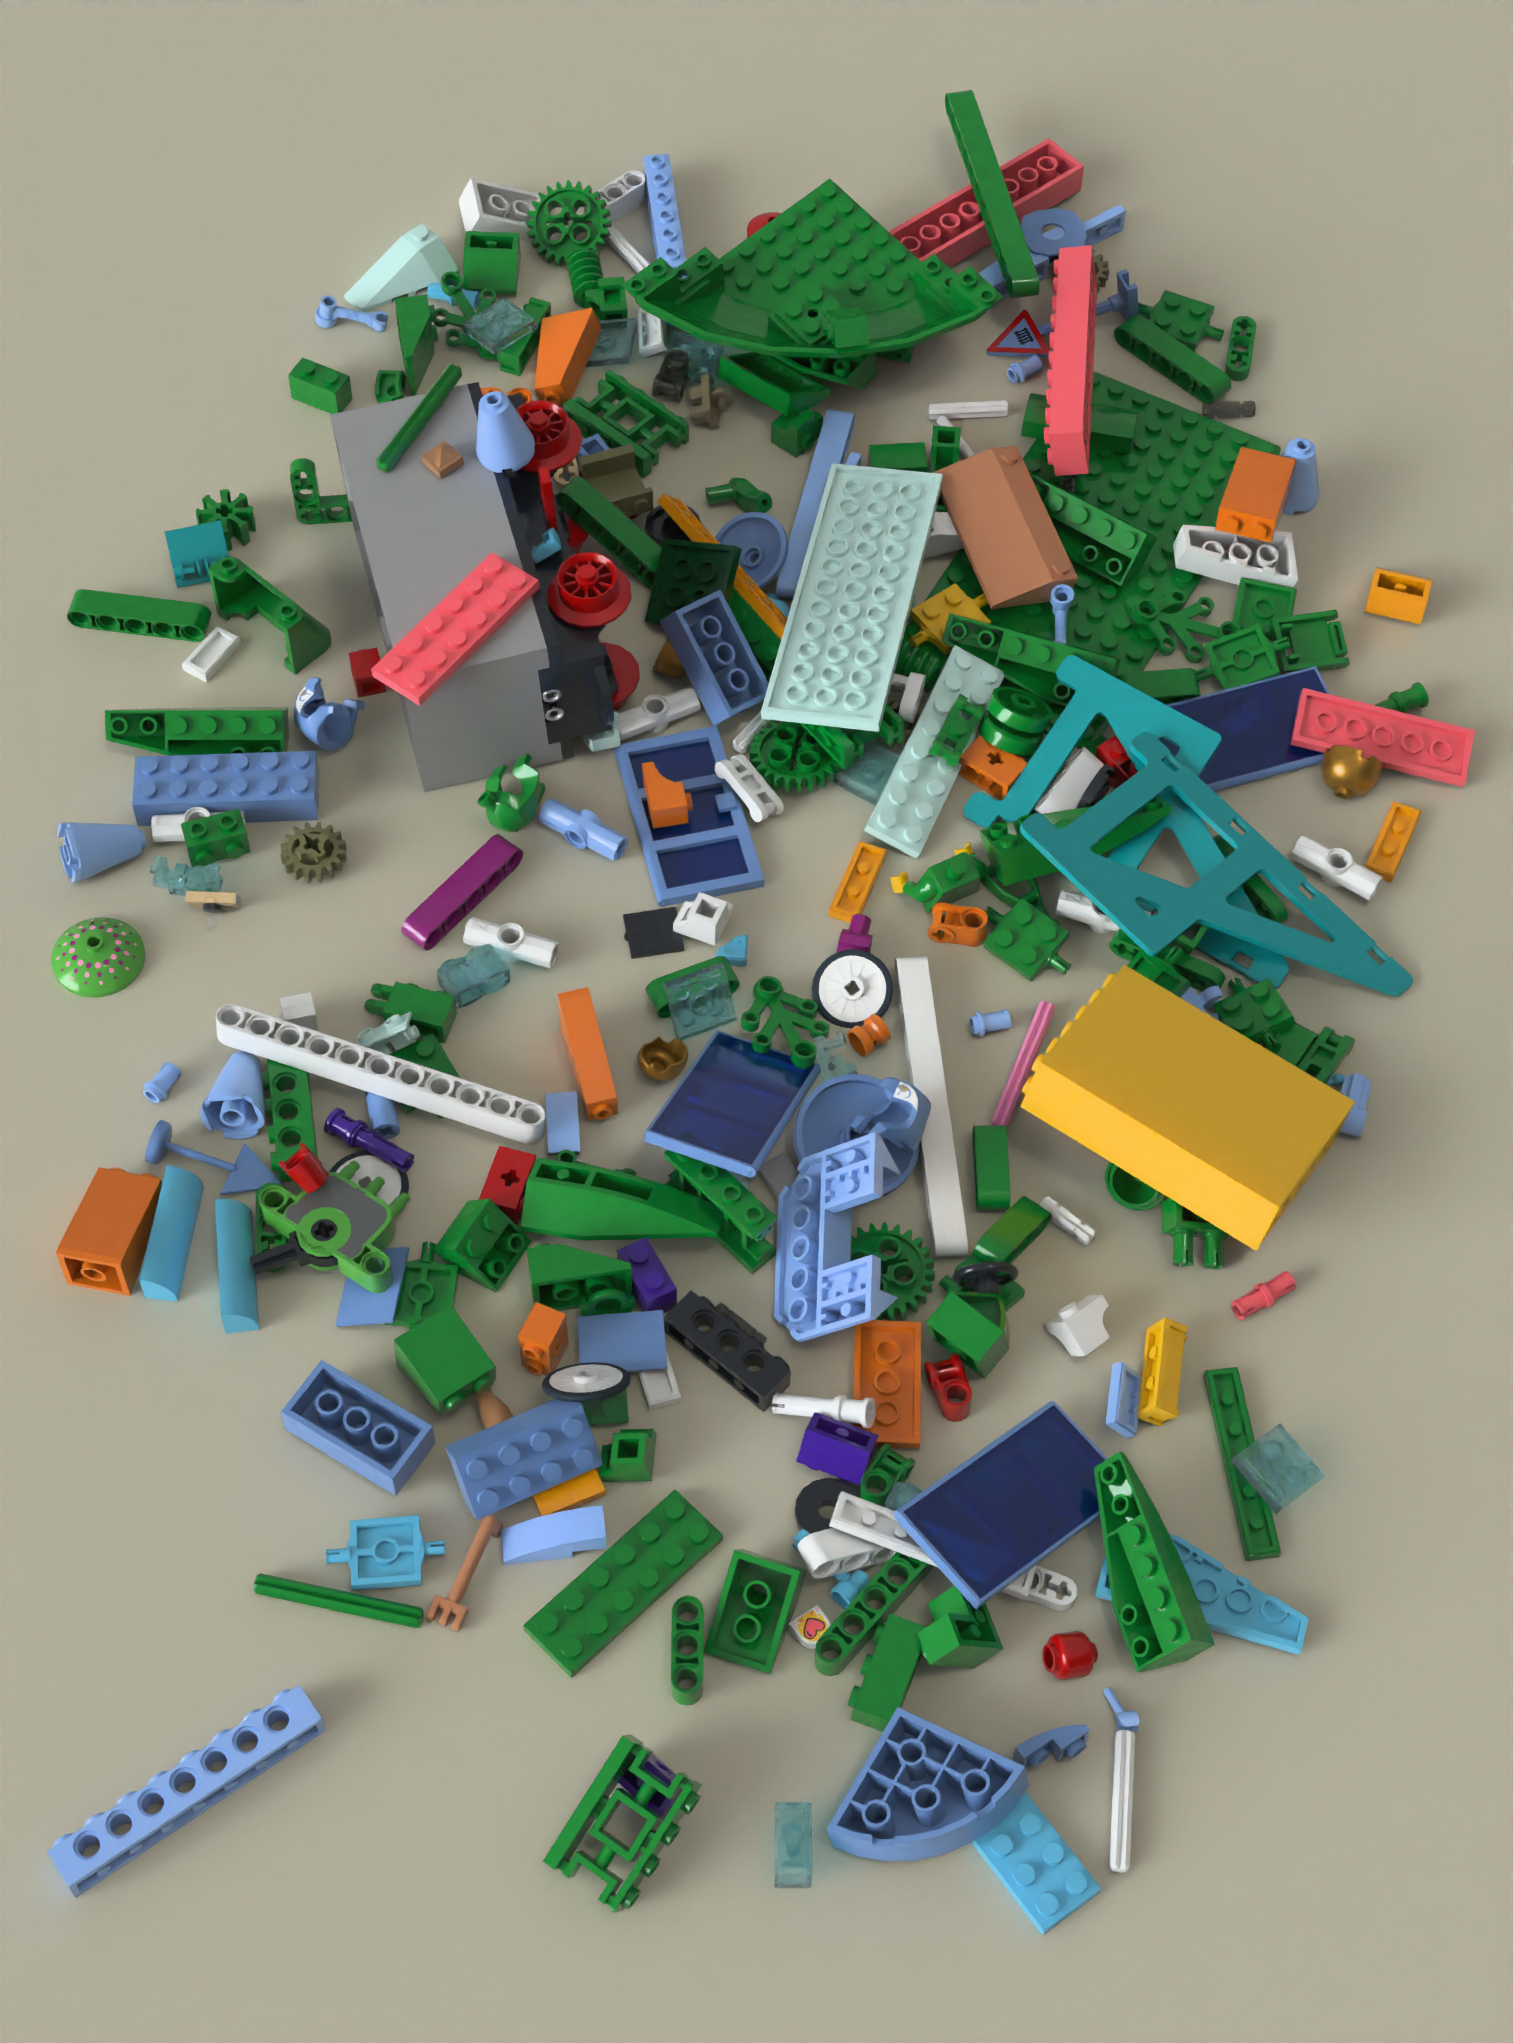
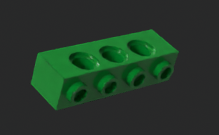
M267 1059L268 1070L262 1071L264 1089H270L271 1096L265 1098L267 1117L273 1116V1124L267 1125L270 1144L275 1143L276 1152H270L272 1171H279L281 1183L291 1182L293 1180L278 1164L280 1161H286L300 1149L299 1145L302 1142L318 1158L309 1072ZM291 1089L289 1092H283L284 1090ZM289 1116H295L293 1119H285ZM293 1143H297V1144H298V1145H296V1146H294V1147H288V1145L293 1144Z

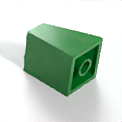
M452 1305L447 1306L394 1339L396 1366L439 1415L447 1410L452 1412L464 1404L466 1398L475 1392L478 1394L485 1392L496 1380V1366Z

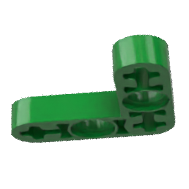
M306 458L292 461L290 464V481L298 521L309 525L353 522L347 494L320 496L314 462ZM301 472H305L306 478H301ZM308 489L312 490L313 492L310 494H302L299 491ZM332 507L344 508L342 511L331 510Z

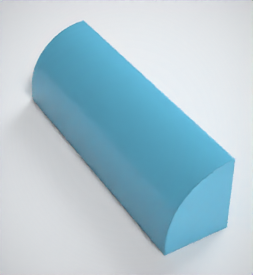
M166 1165L139 1281L146 1299L178 1302L204 1186L200 1178L195 1174L170 1165Z
M215 1199L220 1308L226 1334L259 1330L256 1274L253 1272L249 1260L251 1256L255 1255L252 1211L246 1204L240 1201Z

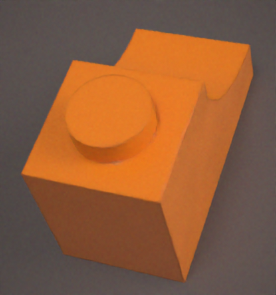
M654 761L642 763L643 783L653 829L688 823V811L693 810L690 792L685 793L683 782H673L663 777L656 769Z

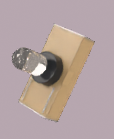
M186 891L185 902L190 907H203L205 912L219 913L221 909L240 908V897L237 893ZM206 914L205 930L208 933H214L217 930L218 915Z

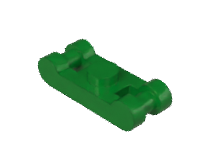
M959 694L928 751L934 757L938 755L947 760L946 764L953 768L959 761L965 746L986 709L979 704L975 706L968 702V698L962 694ZM960 711L969 715V719L966 720L959 716ZM944 743H945L946 745L952 747L953 750L950 749V748H948V747H946V746L944 745Z
M1325 1026L1297 1067L1306 1073L1310 1071L1317 1074L1316 1079L1327 1084L1345 1056L1351 1052L1355 1039L1348 1035H1344V1037L1337 1035L1334 1029Z

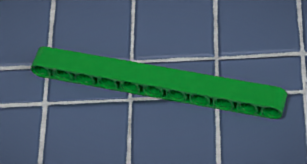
M972 90L946 93V113L1009 296L1013 299L1038 295V274Z

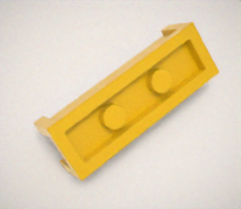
M1166 1317L1146 1330L1137 1418L1159 1427L1163 1425L1165 1420H1172L1180 1414L1177 1406L1184 1342L1187 1341V1336H1185L1187 1326Z

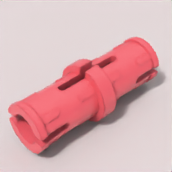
M1283 1271L1264 1284L1261 1282L1253 1286L1252 1291L1231 1302L1232 1311L1238 1319L1244 1320L1264 1307L1267 1309L1273 1306L1275 1300L1296 1289L1294 1284L1296 1282L1293 1276L1288 1271Z

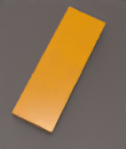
M1393 801L1365 868L1384 877L1383 880L1392 883L1420 818L1421 810Z
M861 841L858 842L830 906L829 917L850 923L852 915H862L887 857V849Z

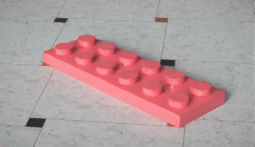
M489 554L371 669L373 677L421 706L540 588L539 580L496 554Z
M1303 688L1299 697L1290 745L1325 753L1327 748L1330 750L1331 746L1334 745L1348 746L1362 750L1361 756L1370 760L1371 755L1375 756L1382 762L1383 768L1463 787L1467 778L1475 730Z

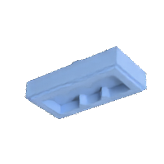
M1123 1362L1112 1364L1106 1425L1125 1438L1135 1437L1137 1432V1412L1142 1375Z

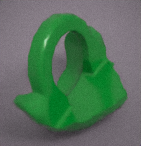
M605 1289L594 1293L589 1300L583 1297L580 1302V1311L582 1316L632 1312L635 1306V1299L630 1292L624 1293L618 1289ZM605 1299H617V1300H618V1301L609 1302L608 1304L599 1303L600 1301L605 1300Z

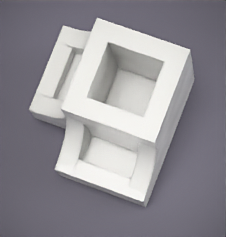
M699 892L694 902H684L673 923V931L716 946L733 913V904Z
M311 992L280 998L282 1009L277 1017L278 1019L319 1032Z
M1087 1295L1077 1304L1073 1302L1064 1306L1058 1313L1045 1321L1044 1325L1050 1334L1056 1336L1063 1343L1070 1356H1086L1110 1338L1103 1325V1314L1109 1305L1103 1295Z

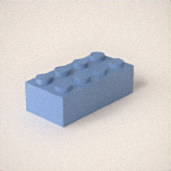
M721 590L674 611L660 621L713 726L764 701L769 683Z
M323 1360L319 1362L281 1411L287 1431L397 1496L435 1445L432 1425Z
M558 1399L551 1400L445 1446L466 1506L476 1520L603 1465L582 1404L580 1402Z

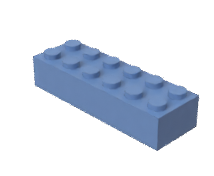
M316 751L135 757L132 806L137 825L151 826V820L154 815L185 814L187 810L193 807H203L209 812H227L239 809L244 811L245 823L318 820L320 772Z

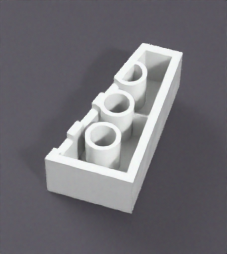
M1182 525L1173 543L1175 566L1178 569L1239 585L1241 577L1294 588L1298 581L1292 532L1275 531L1273 539L1269 543L1215 530V527Z

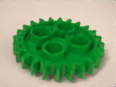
M567 180L566 187L564 188L557 182L556 190L554 191L551 187L547 186L548 194L546 196L539 192L540 203L532 201L531 203L535 211L527 212L528 216L533 220L526 222L527 227L532 229L527 232L529 239H533L531 245L533 248H538L537 253L541 257L546 254L545 258L548 263L555 258L556 265L560 267L563 260L566 262L567 255L575 250H592L600 255L597 247L598 245L606 247L603 237H610L611 234L605 228L611 227L612 223L611 220L606 219L611 216L609 209H604L607 204L604 199L600 200L599 192L596 191L592 194L590 185L583 190L580 181L577 182L575 187H572L570 180ZM556 207L562 208L560 214L550 215L552 209ZM580 207H588L585 214H576ZM572 220L573 222L566 228L565 226L568 225V221ZM554 233H561V238L558 241H550V237ZM579 233H588L586 239L582 241L576 240Z
M772 720L770 721L771 728L762 726L761 734L755 733L754 742H750L749 756L751 764L768 785L774 783V790L776 791L784 786L786 793H789L792 788H796L797 792L801 794L803 787H807L810 792H813V785L817 784L819 787L824 788V780L833 782L834 774H841L839 764L800 723L781 721L778 724ZM803 737L801 739V747L798 749L799 739ZM797 758V765L795 770L793 771V761H795Z
M883 1222L881 1230H876L874 1224L870 1223L869 1232L865 1233L862 1228L857 1227V1237L855 1238L851 1235L850 1261L869 1255L881 1258L880 1290L898 1297L875 1320H882V1317L887 1316L889 1321H894V1315L899 1314L902 1319L906 1320V1310L910 1309L912 1312L917 1313V1302L926 1304V1293H932L933 1283L931 1282L935 1281V1271L932 1270L934 1268V1259L929 1258V1247L921 1248V1237L912 1241V1230L910 1229L903 1235L900 1234V1225L898 1224L892 1231H889L886 1222ZM888 1250L896 1252L893 1256H885L882 1253ZM899 1277H908L911 1280L902 1283L897 1281L896 1279H898Z

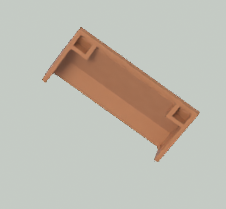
M1017 446L991 448L933 472L943 474L940 496L991 609L1050 602L1052 589L1060 584L1068 585L1073 589L1078 576Z

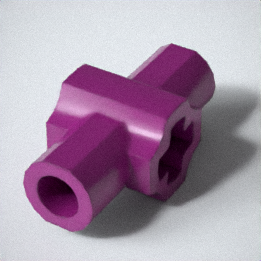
M861 914L852 915L849 929H842L840 933L837 952L856 949L870 953L873 935L868 934L871 925V919L868 916Z

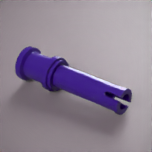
M341 1108L334 1109L328 1115L324 1124V1131L328 1135H336L342 1138L349 1147H360L403 1173L412 1167L413 1159L415 1158L412 1153L373 1133L368 1129L364 1121H355L348 1117Z

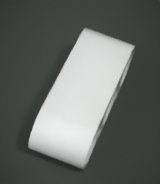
M636 170L628 171L598 190L601 196L600 200L604 199L607 204L604 209H609L611 216L606 219L614 223L646 201V178L642 172ZM584 207V214L587 212L588 207Z
M1082 747L1070 759L1036 805L1035 810L1040 814L1076 809L1088 785L1105 764L1088 749Z
M836 1528L809 1534L797 1545V1549L814 1579H822L882 1564L889 1561L896 1553V1551Z

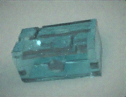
M775 1803L774 1887L811 1888L812 1803Z

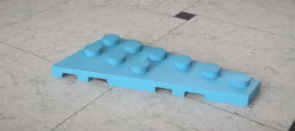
M1169 1533L1189 1576L1210 1630L1300 1655L1308 1617L1275 1596H1268L1251 1585V1581L1241 1575L1238 1577L1223 1567L1224 1564L1180 1536H1173ZM1105 1554L1095 1597L1112 1602Z

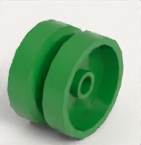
M1012 687L995 688L987 705L989 710L984 712L978 726L980 735L988 743L1008 753L1021 756L1033 755L1041 744L1042 732L1047 730L1053 715L1051 708L1040 698L1021 689Z

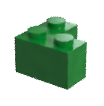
M952 1586L927 1603L932 1614L933 1623L917 1634L922 1644L923 1655L928 1660L930 1666L974 1669L1003 1650L986 1603L976 1610L955 1586Z

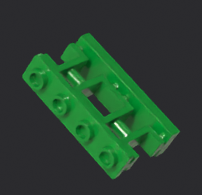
M611 370L605 373V380L600 379L598 381L599 395L588 403L578 396L575 401L570 398L563 404V409L567 416L575 421L583 437L588 438L598 433L610 449L632 444L635 451V467L639 476L643 479L651 474V465L656 466L659 463V452L657 451L659 447L667 441L677 448L681 446V443L685 445L689 442V425L684 418L675 415L662 403L656 402L643 390L636 388L627 382L623 376L617 375ZM617 398L620 402L614 406L611 403ZM600 411H603L605 414L601 416V419L596 416ZM626 414L639 421L630 430L617 423ZM656 425L660 430L654 434L651 430ZM642 438L645 442L640 447L636 442Z
M887 703L879 732L853 729L854 731L846 736L844 733L852 729L800 723L843 770L854 765V756L858 759L864 757L865 743L881 737L887 745L892 744L893 741L898 744L903 741V729L905 728L901 715L895 713Z
M684 1135L679 1139L701 1147L689 1135ZM670 1150L664 1152L665 1159L676 1168L668 1175L670 1180L664 1185L713 1203L724 1213V1222L719 1235L713 1238L753 1275L776 1256V1248L764 1238L772 1231L771 1225L776 1222V1215L726 1169Z
M622 1735L543 1860L544 1863L554 1870H561L562 1874L568 1878L574 1877L581 1865H583L608 1883L598 1900L603 1904L609 1905V1909L614 1913L622 1911L624 1908L629 1910L634 1905L641 1893V1890L638 1889L639 1884L645 1876L649 1878L655 1872L661 1861L657 1857L664 1845L670 1846L681 1829L677 1825L684 1813L689 1815L694 1810L701 1797L697 1792L702 1785L697 1781H692L685 1773H677L672 1783L668 1785L644 1768L653 1751L648 1747H644L642 1745L643 1742L633 1735ZM636 1756L628 1770L644 1781L638 1793L634 1797L623 1788H617L611 1798H609ZM682 1789V1792L660 1827L655 1831L663 1817L647 1806L657 1790L668 1799H674ZM621 1802L648 1820L631 1848L604 1830ZM596 1819L588 1833L605 1844L596 1859L589 1856L583 1850L577 1851L570 1861L573 1853ZM642 1852L643 1854L616 1894L623 1879L607 1869L617 1853L628 1862H634Z

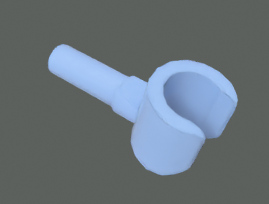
M1111 1687L1105 1688L1103 1693L1116 1715L1117 1729L1137 1732V1725H1139L1137 1711L1124 1712Z

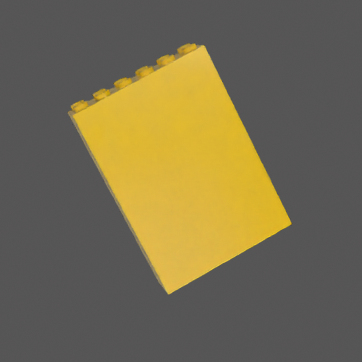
M1123 965L1116 974L1111 972L1102 986L1103 990L1099 988L1095 990L1088 1002L1089 1006L1086 1004L1081 1006L1075 1016V1022L1071 1020L1067 1022L1061 1032V1038L1054 1037L1046 1050L1047 1054L1041 1053L1037 1057L1031 1068L1035 1074L1034 1076L1031 1075L1023 1086L1022 1092L1025 1094V1097L1020 1107L1257 1251L1332 1146L1355 1101L1133 969Z

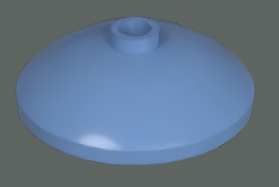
M748 512L741 514L727 522L715 536V539L720 544L734 545L742 549L738 564L760 589L775 579L787 558V534L783 526L774 517L766 513Z

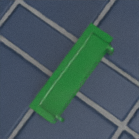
M531 297L529 303L524 304L523 313L503 347L496 351L497 361L501 363L500 371L521 376L539 345L541 320L551 316L550 302Z

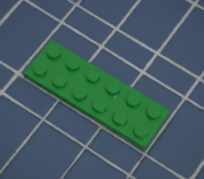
M675 1489L523 1625L524 1631L572 1678L723 1541V1534Z

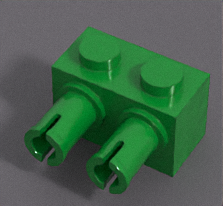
M1169 1198L1163 1201L1162 1234L1173 1237L1172 1265L1179 1266V1263H1181V1267L1194 1265L1193 1237H1198L1204 1240L1203 1268L1209 1269L1210 1266L1211 1269L1224 1268L1223 1240H1226L1231 1235Z

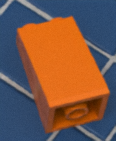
M1241 447L1219 507L1215 530L1271 543L1287 504L1296 459Z
M98 1167L56 1251L67 1284L131 1296L151 1233L162 1186L160 1178L148 1173L141 1175L127 1173L123 1169L115 1167L110 1169Z

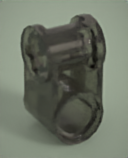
M672 350L666 354L660 371L654 380L653 397L663 396L672 398L677 403L681 402L689 380V357L687 353L682 350Z

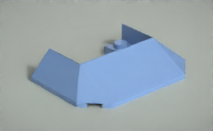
M876 1132L804 1157L796 1168L799 1171L798 1176L790 1187L785 1185L778 1196L773 1317L790 1331V1335L796 1341L804 1342L875 1320L898 1299V1297L880 1290L881 1258L869 1255L850 1261L852 1207L883 1197V1181L901 1175L880 1134Z

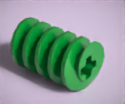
M575 250L566 257L567 269L569 271L574 302L579 307L585 308L584 289H598L597 279L603 278L599 255L595 251Z
M907 641L900 648L894 673L909 677L910 672L926 675L924 691L928 693L939 676L941 659L937 657L932 663L929 662L931 655L929 652H926L922 658L919 657L921 648L918 646L912 652H909L911 643Z

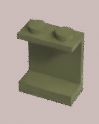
M632 444L578 457L579 477L588 481L625 516L630 517L653 510V490L651 487L645 489L635 467V451Z

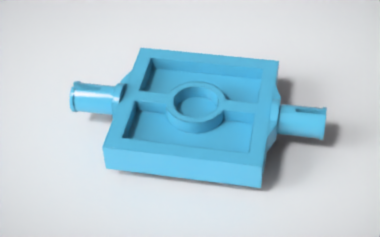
M419 1515L350 1520V1538L347 1548L326 1549L327 1564L348 1562L351 1570V1586L353 1591L423 1585L422 1565L425 1556L446 1555L445 1540L424 1542L421 1535Z

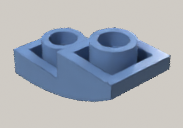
M1086 1724L1070 1725L1038 1734L1015 1747L1013 1761L1025 1766V1768L1030 1764L1032 1767H1036L1049 1757V1751L1058 1762L1066 1756L1072 1759L1087 1747L1086 1741L1090 1730Z

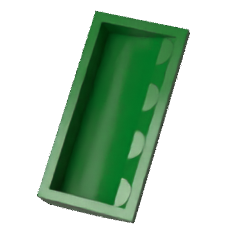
M755 352L720 356L717 375L719 379L785 416L795 415L803 412L805 409H810L831 394V389L772 356Z
M1030 393L1023 418L1021 436L1044 440V427H1049V425H1046L1045 408L1050 407V405H1047L1046 395ZM1092 403L1090 447L1130 454L1138 410Z

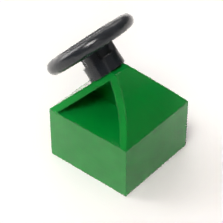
M1005 1262L976 1263L958 1269L952 1276L953 1282L959 1287L974 1289V1292L951 1291L926 1321L932 1339L951 1354L957 1353L961 1361L983 1379L993 1370L1010 1346L1009 1323L1001 1297L1000 1286L1014 1281L1018 1277L1019 1271L1014 1265ZM998 1272L1006 1273L1004 1275H997Z

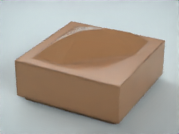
M445 440L421 455L422 463L440 479L464 464L463 456Z

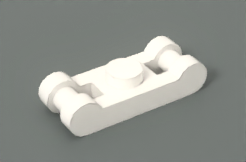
M743 754L732 756L730 761L725 759L715 764L717 776L721 779L725 778L750 809L751 818L755 822L766 820L768 815L776 816L783 812L784 808L781 799Z

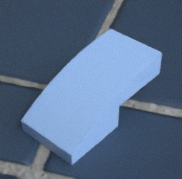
M577 1091L545 1093L548 1155H558L562 1150H570L574 1154L580 1153Z

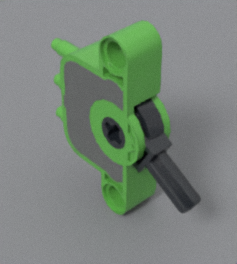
M351 1161L339 1173L328 1172L329 1176L325 1183L309 1194L303 1190L296 1196L278 1185L266 1187L259 1196L264 1222L290 1239V1242L251 1256L249 1258L251 1268L255 1274H260L298 1260L300 1267L309 1265L317 1270L325 1271L339 1268L342 1274L373 1293L385 1292L392 1284L393 1275L389 1257L383 1251L394 1238L395 1228L393 1219L405 1208L406 1203L410 1200V1196L407 1193H401L388 1206L384 1201L375 1196L385 1184L382 1177H376L365 1188L350 1180L360 1168L359 1163L356 1161ZM381 1270L379 1273H372L373 1271Z

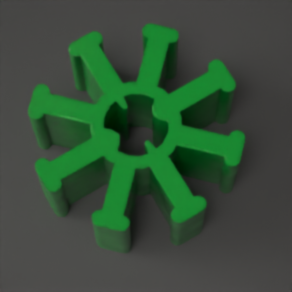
M225 489L220 490L222 501L220 503L211 499L210 495L203 497L204 510L197 508L196 518L198 525L221 520L227 550L231 551V538L235 537L242 542L243 546L247 545L250 542L249 531H256L253 506L248 505L247 496L239 493V496L231 501L230 491Z

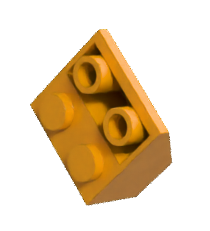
M1375 566L1364 612L1421 625L1432 580Z

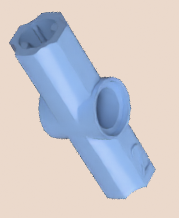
M553 798L545 801L538 815L539 822L562 833L567 842L577 849L588 847L613 861L621 858L628 844V837L603 825L600 818L592 811L583 809L578 812Z

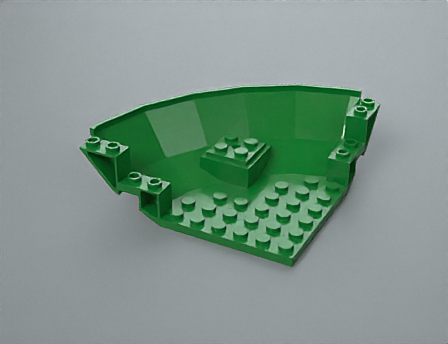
M830 178L718 259L704 247L673 269L662 257H659L622 284V287L635 298V302L644 311L703 341L768 356L845 358L909 348L978 320L986 314L988 309L1004 298L1001 293L971 266L957 275L935 254L921 262ZM860 307L867 316L869 345L835 348L832 342L828 341L827 336H824L822 321L827 319L826 311ZM811 313L818 314L815 318H811L808 315Z

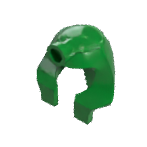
M528 753L519 757L513 767V775L521 781V793L515 795L502 791L501 780L507 770V766L502 765L494 769L492 775L486 781L485 792L477 800L481 807L486 808V815L490 824L500 830L518 832L526 828L535 818L536 811L545 792L544 783H540L539 771L529 766L532 757Z

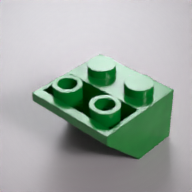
M466 231L463 289L481 293L483 289L491 288L496 294L516 295L521 260L519 233Z
M490 1199L468 1200L433 1251L446 1264L458 1265L460 1275L493 1292H498L532 1241Z

